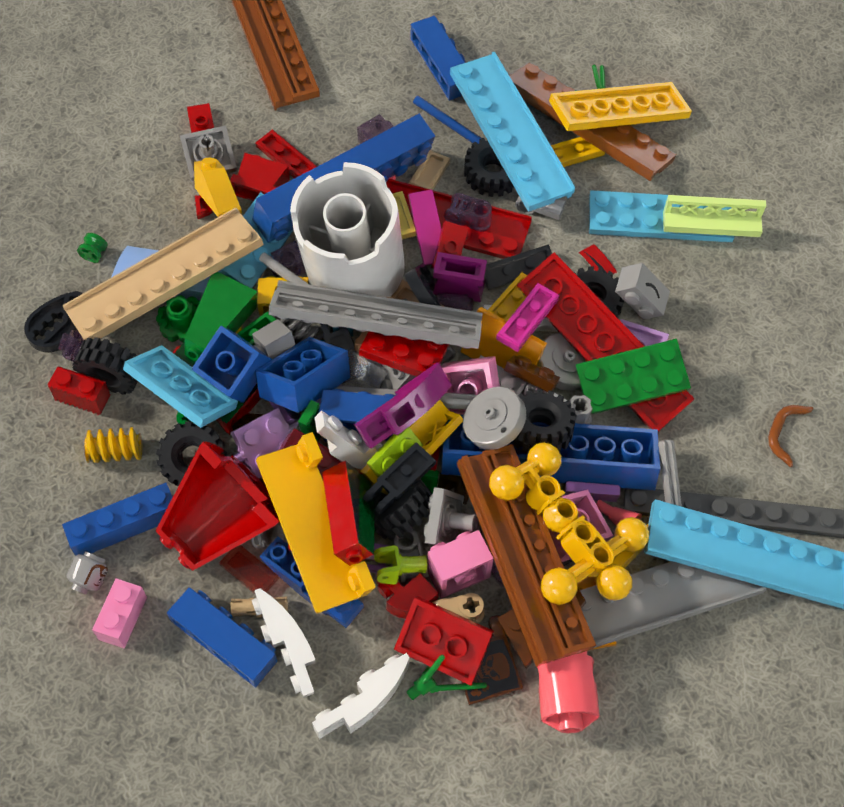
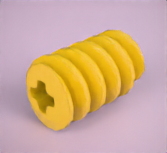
M130 427L128 435H125L123 428H119L118 436L114 435L112 428L108 430L107 436H104L102 430L98 429L96 437H93L91 430H87L84 442L87 463H89L90 458L94 463H99L101 456L104 462H110L112 456L115 461H120L122 456H124L126 461H131L133 454L137 460L142 459L141 433L136 434L133 427Z

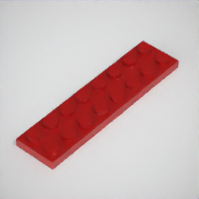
M555 252L517 284V288L525 297L529 295L537 283L559 295V300L545 318L586 362L645 347ZM683 391L628 406L649 429H658L659 432L694 401V397L688 391Z

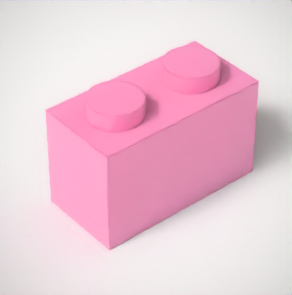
M115 579L92 629L98 640L125 649L147 599L141 586Z

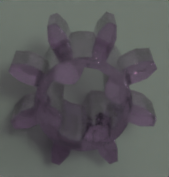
M78 330L70 331L69 335L63 333L58 349L63 350L62 355L65 359L74 361L84 339Z

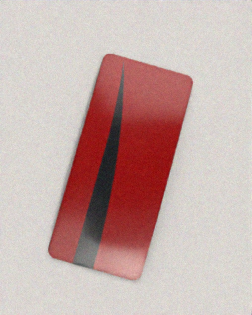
M593 244L578 252L590 266H594V271H598L599 267L604 268L603 273L607 274L608 271L614 274L617 273L614 266L596 245Z

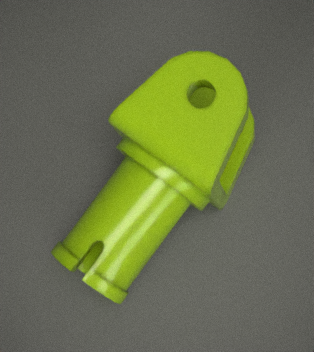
M395 545L380 547L374 551V560L376 562L392 564V567L382 568L377 571V581L380 583L397 584L402 573H426V555L402 556Z

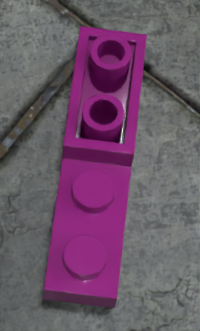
M436 363L395 391V397L354 425L367 447L372 449L393 433L399 435L421 418L442 398L451 387V383L440 364Z

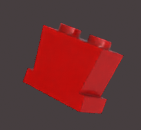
M244 152L238 175L233 174L230 182L236 196L254 201L260 192L266 194L287 183L290 180L289 167L282 162L271 161L259 155Z

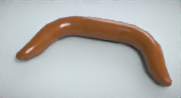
M789 405L783 407L774 418L768 436L769 446L772 452L789 467L793 466V461L790 455L780 447L778 441L787 416L810 413L813 407Z

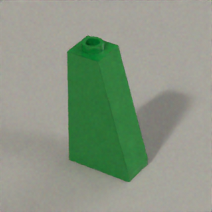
M220 272L211 275L185 336V355L191 360L197 361L220 326L236 333L256 310L258 291Z

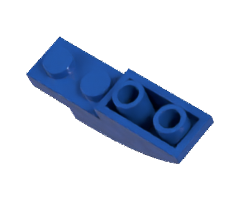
M277 536L259 556L260 559L294 591L312 604L292 551L289 550L288 543ZM356 599L322 613L324 615L328 614L347 628L364 608V605L360 600Z

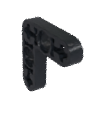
M424 263L405 274L408 285L420 303L441 306L429 287L434 282V278Z

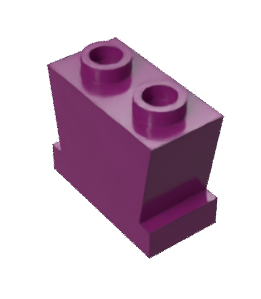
M438 252L433 272V278L436 279L433 289L434 295L481 302L487 260Z

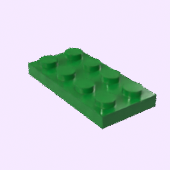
M677 338L576 364L583 395L591 400V415L691 389Z

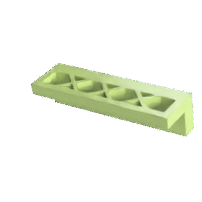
M668 195L663 211L664 232L761 237L763 232L762 215L766 208V200ZM672 204H680L684 206L672 207ZM699 206H708L704 209L697 208ZM724 207H732L729 210H722ZM749 208L757 209L756 212H755V211H745V210H747V209H749Z

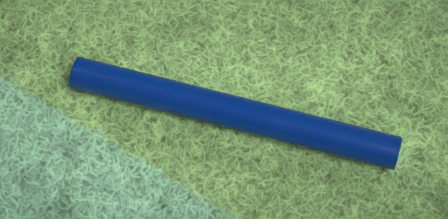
M420 96L415 97L413 103L471 143L476 141L479 144L481 137Z

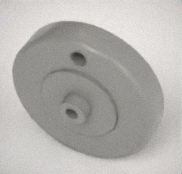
M560 333L548 336L543 340L547 345L537 366L547 367L560 377L556 388L566 391L581 389L576 364L586 362V360Z
M498 386L486 389L474 397L467 406L463 417L464 432L476 446L482 449L494 450L504 447L519 435L525 424V404L513 390L507 387Z

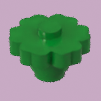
M178 295L167 300V306L158 309V315L156 316L157 324L160 327L162 336L170 342H175L178 339L182 343L185 342V336L200 303L196 297L191 296L185 299L184 296Z

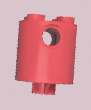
M587 651L537 667L539 671L538 690L541 721L561 733L581 732L600 717L597 685L593 676L594 659L587 655Z

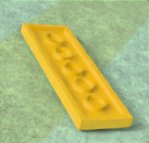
M672 82L551 93L549 99L567 131L687 119L692 112Z

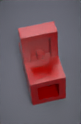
M420 573L404 587L399 582L397 584H384L377 581L378 585L376 588L385 599L390 597L386 601L387 611L399 618L406 619L416 596L429 602L438 600L439 593Z

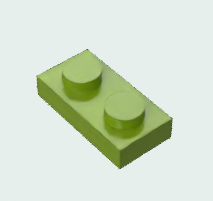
M408 427L399 435L393 434L369 459L367 465L379 478L416 442L421 447L423 444Z

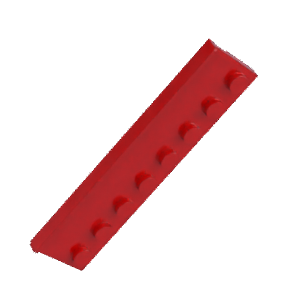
M388 179L386 185L392 194L403 191L413 221L408 195L430 189ZM433 190L441 230L445 221L468 228L463 246L464 249L501 259L522 252L531 226V216Z

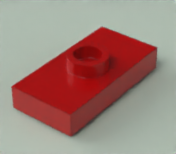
M209 103L187 107L191 133L214 128Z
M449 221L443 223L431 268L434 269L438 252L461 256L468 232L467 227Z

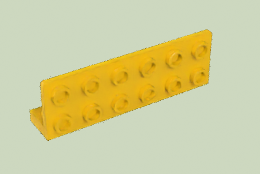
M312 432L302 435L297 445L259 456L256 462L316 613H321L367 596L376 587L365 561L349 566L334 555L324 482L317 467L323 456Z

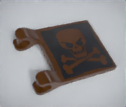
M499 615L489 618V628L495 632L474 683L485 682L487 687L464 690L469 705L523 689L504 629L498 620Z

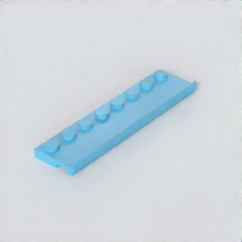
M495 51L491 55L451 67V77L527 211L529 212L552 204L556 199L564 196L567 198L572 197V194L575 192L573 182Z
M655 499L652 502L648 524L649 540L644 548L645 554L844 609V552Z

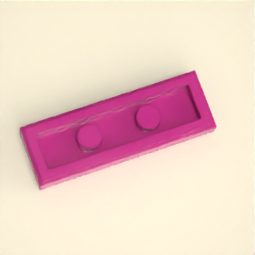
M431 189L408 195L422 262L426 266L433 263L441 234L440 221L433 190Z
M537 283L498 332L496 340L519 352L557 303L559 295Z

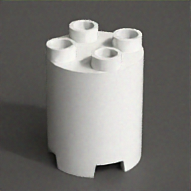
M347 162L343 165V171L326 174L315 181L309 175L296 190L290 210L294 233L309 285L391 297L402 281L405 260L398 207L393 194L386 185L385 178L370 167Z

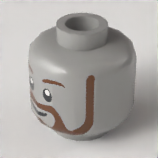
M87 551L84 552V555H76L66 574L68 581L73 583L71 589L86 595L88 590L98 591L108 573V567L104 564L105 559Z

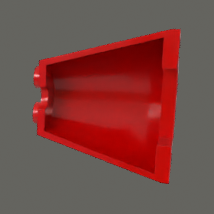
M202 442L156 529L162 544L169 549L174 547L180 554L178 557L179 562L192 571L280 522L264 483L235 456H224L221 454L224 451L223 448L210 442Z

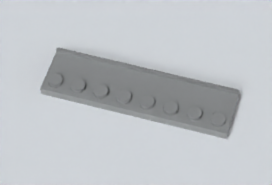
M278 280L277 289L274 291L269 305V315L277 316L280 319L303 320L306 323H321L336 328L346 327L360 332L371 331L385 336L396 335L407 337L411 340L420 339L433 341L436 344L457 345L465 349H478L480 343L483 313L282 280Z
M672 561L631 574L632 589L627 597L617 601L603 597L599 593L597 586L580 590L586 600V604L581 610L596 643V648L762 594L767 589L763 586Z

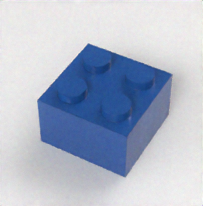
M220 326L192 367V370L228 397L244 403L257 383L255 370L273 359L235 332Z

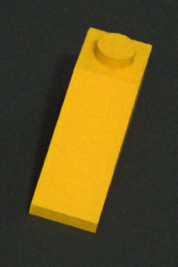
M204 158L202 161L194 162L195 189L217 217L234 208H237L242 214V209L222 164L214 158Z

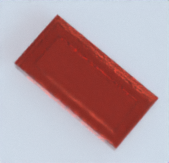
M241 545L230 550L219 562L222 568L254 594L255 590L259 588L267 592L279 579L275 572Z

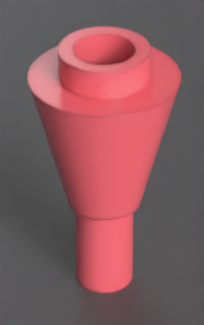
M598 500L596 503L600 512L607 515L616 526L621 520L629 517L641 520V513L612 507L602 500Z

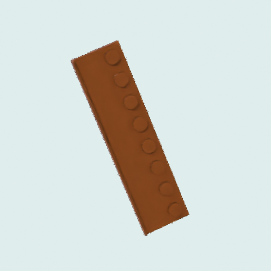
M231 0L274 111L279 107L320 97L319 88L282 0Z
M530 62L509 75L525 102L563 125L549 99L551 93L575 91L573 88L561 83L554 76H550ZM631 125L572 131L649 181L653 179L654 175L666 169L676 157V154L667 147L660 145Z
M513 444L499 449L482 451V454L468 457V455L462 456L457 462V467L536 667L594 649L596 643L576 595L570 602L557 605L550 603L541 591V581L546 572L558 567L564 569V566L542 514L538 515L536 513L537 510L529 506L526 501V493L530 488L525 483L523 492L519 497L505 501L493 495L489 487L490 476L496 468L503 465L513 467L521 465Z

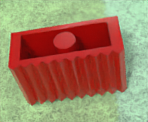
M60 366L56 368L47 384L55 401L59 400L60 403H68L69 406H78L83 411L87 409L88 412L92 411V413H97V415L102 413L111 396L105 381Z

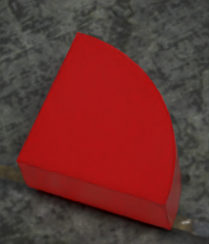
M201 195L195 196L197 219L212 214L213 210Z

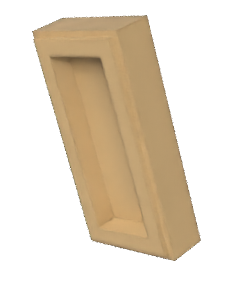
M430 150L427 154V160L419 165L409 184L433 190L449 165L450 158Z

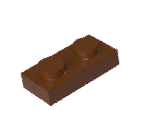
M514 355L509 359L503 370L546 392L553 391L560 380V377L555 375L553 370L547 367H538L532 364L530 359L520 355Z

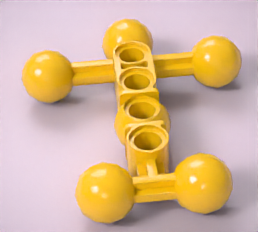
M543 442L534 445L529 450L527 461L518 467L503 465L496 468L489 480V487L493 495L505 501L513 500L520 496L526 483L530 488L526 493L527 503L537 510L536 513L538 515L543 513V520L549 529L560 533L556 538L561 540L563 549L575 563L568 570L558 567L547 571L543 576L541 591L550 603L562 605L570 602L577 593L578 583L587 577L596 576V586L603 597L612 601L627 597L632 589V577L624 567L611 564L614 561V557L621 552L633 553L642 550L649 540V530L644 522L633 517L621 520L614 530V537L606 542L596 528L585 520L584 515L578 518L576 505L571 500L562 497L565 494L564 490L561 491L558 481L551 477L559 470L562 456L558 448L552 444Z

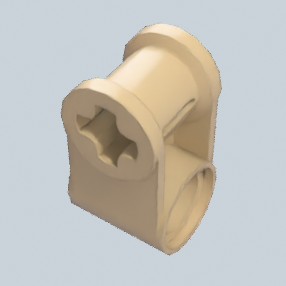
M475 593L439 599L432 602L478 624L485 615L484 602ZM468 606H473L476 612L470 613Z

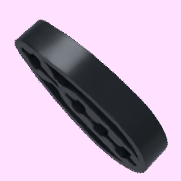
M74 291L53 298L29 315L24 325V332L33 348L41 352H55L66 347L74 339L78 330L64 310L63 305L82 295V292ZM54 319H63V322H54ZM46 327H49V328L54 327V330H53V331H50V330H47V331H46L45 328H46ZM38 335H40V336H44V335H45V339H44V340H42V339H38V340H37L36 337H37Z

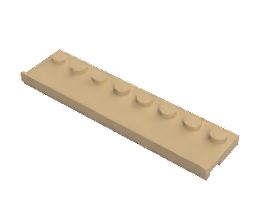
M234 208L63 305V308L84 340H87V338L94 339V337L101 339L263 246L264 243L239 210Z

